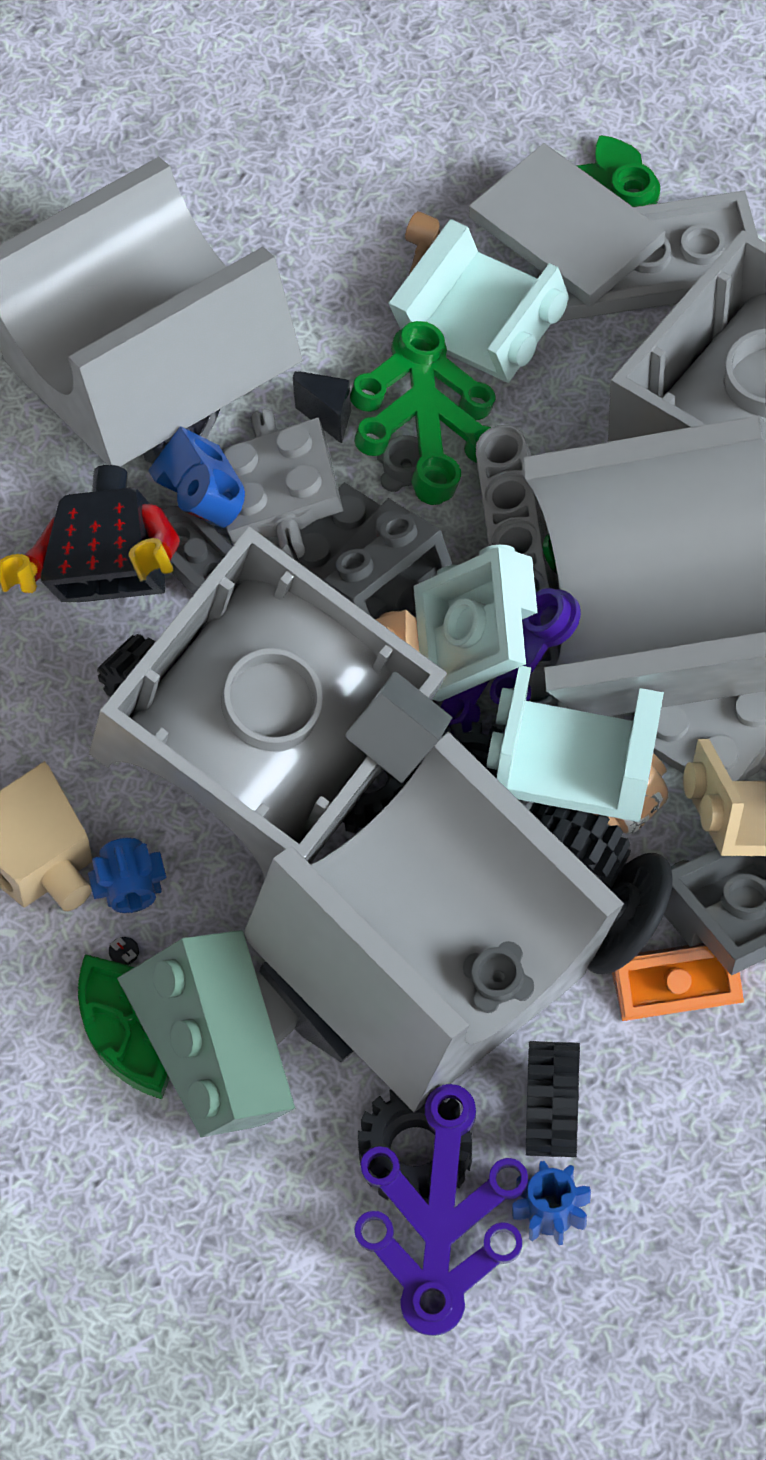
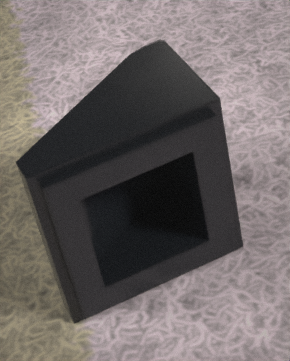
M294 371L295 408L310 420L319 418L323 430L342 443L351 414L350 381L337 377Z

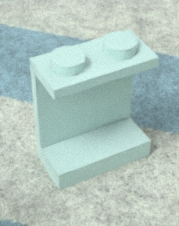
M450 219L388 304L400 330L408 323L414 321L431 323L443 333L447 355L509 383L518 369L528 364L532 359L538 341L549 326L559 321L569 300V295L557 266L549 263L539 278H535L478 252L469 228Z
M519 667L514 690L502 688L496 724L506 725L505 734L493 731L486 768L498 770L496 779L519 800L640 822L664 692L640 688L634 719L631 721L526 701L531 667Z

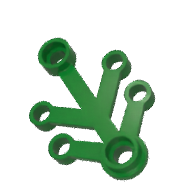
M414 321L408 323L395 334L391 344L393 356L371 373L360 374L354 380L350 392L351 403L361 411L373 412L381 407L388 387L409 372L411 379L410 390L376 417H368L360 422L354 443L363 454L379 456L386 451L391 435L415 416L420 459L412 476V487L416 496L422 502L429 505H439L454 496L461 479V469L458 463L443 453L440 421L466 441L464 452L471 461L477 463L476 443L480 436L491 427L481 425L476 420L484 419L490 414L496 400V395L489 385L475 381L446 357L447 347L445 338L436 326L424 321ZM434 376L461 396L459 406L436 389ZM362 390L371 391L375 395L366 394ZM471 398H480L484 400L485 403H477L473 401ZM367 434H373L379 439L370 438Z

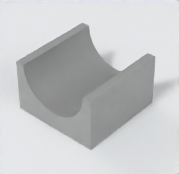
M160 157L153 159L0 244V350L3 359L13 372L107 465L121 467L173 437L180 426L185 429L303 361L275 256L264 247H261L233 264L226 266L210 247L197 227L180 194L170 165Z
M742 230L610 380L608 442L760 415L766 423V242Z
M760 415L523 457L525 480L532 488L547 524L556 562L559 588L576 598L581 609L579 624L571 637L561 644L556 665L544 667L546 691L564 705H567L569 709L611 716L635 712L640 688L664 692L661 707L766 691V423Z
M249 526L101 708L89 755L107 768L116 762L129 763L141 767L186 792L218 817L244 843L258 862L265 880L273 858L291 845L311 864L384 769L346 738V732L374 700L393 672L399 673L429 699L433 700L447 672Z
M448 732L440 738L437 744L425 756L418 769L392 801L367 826L340 848L311 865L292 845L274 857L245 928L244 936L246 941L415 1113L425 1105L428 1096L433 1090L455 1081L568 991L585 975L589 963L595 957L624 903ZM503 942H514L522 949L523 957L520 962L525 975L531 977L534 981V992L526 1001L512 999L501 1003L498 1009L492 1013L483 1012L474 1003L476 989L472 979L466 977L463 973V962L472 953L480 954L489 948L499 947ZM495 972L492 979L495 982H501L505 976L502 972Z

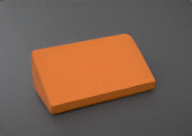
M699 943L693 947L685 945L640 952L624 967L612 972L622 1021L744 1003L740 972L731 976L704 943Z

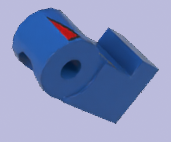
M180 426L148 471L156 483L177 493V503L181 510L218 528H225L237 518L245 500L244 486L218 444Z

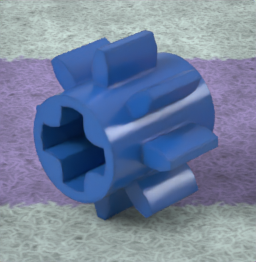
M119 838L105 844L99 851V857L92 859L94 870L88 872L94 899L106 897L108 907H112L114 911L119 913H134L152 905L156 899L155 894L162 892L160 881L167 878L161 853L153 852L149 854L147 844L142 843V841L136 838Z
M540 1161L539 1172L531 1180L528 1179L527 1188L521 1195L524 1199H519L512 1203L513 1219L523 1220L528 1218L530 1222L529 1240L534 1241L542 1233L544 1235H553L556 1243L563 1245L564 1232L571 1225L576 1229L585 1230L587 1214L579 1207L590 1203L591 1189L590 1186H575L573 1181L574 1166L569 1165L564 1170L549 1168L545 1161ZM518 1176L516 1179V1187L521 1182V1176ZM553 1196L556 1204L561 1206L550 1208L547 1200L542 1198Z

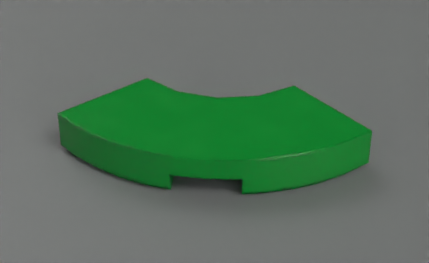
M85 954L78 980V1001L84 1029L93 1049L109 1070L122 1081L147 1095L163 1099L170 1078L117 979L135 967Z

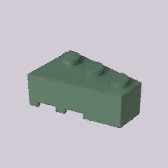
M243 930L182 938L117 978L201 1138L259 1127L296 1109Z

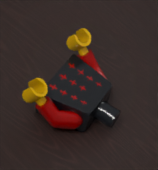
M101 465L93 471L92 492L69 494L60 499L55 517L50 520L30 550L24 555L12 554L0 559L2 592H8L11 587L19 584L23 593H33L37 588L36 581L41 578V582L61 602L80 603L165 593L164 574H169L173 571L170 561L179 546L180 538L160 507L150 504L138 489L127 488V470L116 465Z

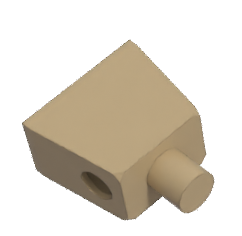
M44 761L0 790V888L24 908L47 892L63 911H71L81 906L92 892L91 886L78 872L92 863L89 840L53 772Z

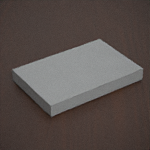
M545 143L540 145L469 205L470 219L537 269L543 272L549 263L557 266L567 291L588 307L595 304L665 243L664 229Z

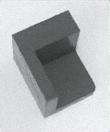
M393 672L385 681L374 700L346 732V738L402 783L437 744L452 717L399 673Z

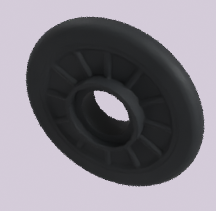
M645 853L624 865L611 889L624 905L595 957L587 967L593 973L609 974L624 967L644 948L656 931L666 911L673 882L671 866L662 855Z

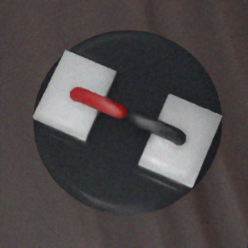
M119 937L110 944L109 957L114 962L129 965L139 955L138 944L129 937Z

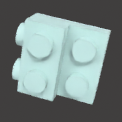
M492 545L480 550L479 556L459 565L445 566L437 571L436 576L414 586L419 652L447 672L433 700L443 701L526 664L522 619L537 613L532 557L515 552V549L508 545Z

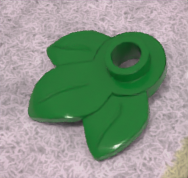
M604 135L599 136L595 149V163L576 165L632 207L657 204L660 199L661 187L659 180L649 167L642 164L640 152L622 140ZM637 189L640 192H628L627 190Z

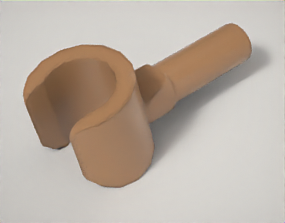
M420 211L415 212L411 217L405 233L406 241L417 245L409 274L440 234L438 219Z

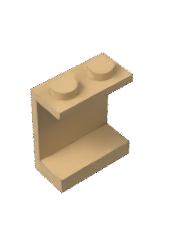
M698 739L693 762H688L684 770L683 786L686 797L692 799L700 815L703 830L709 832L721 856H766V781H732L710 739Z

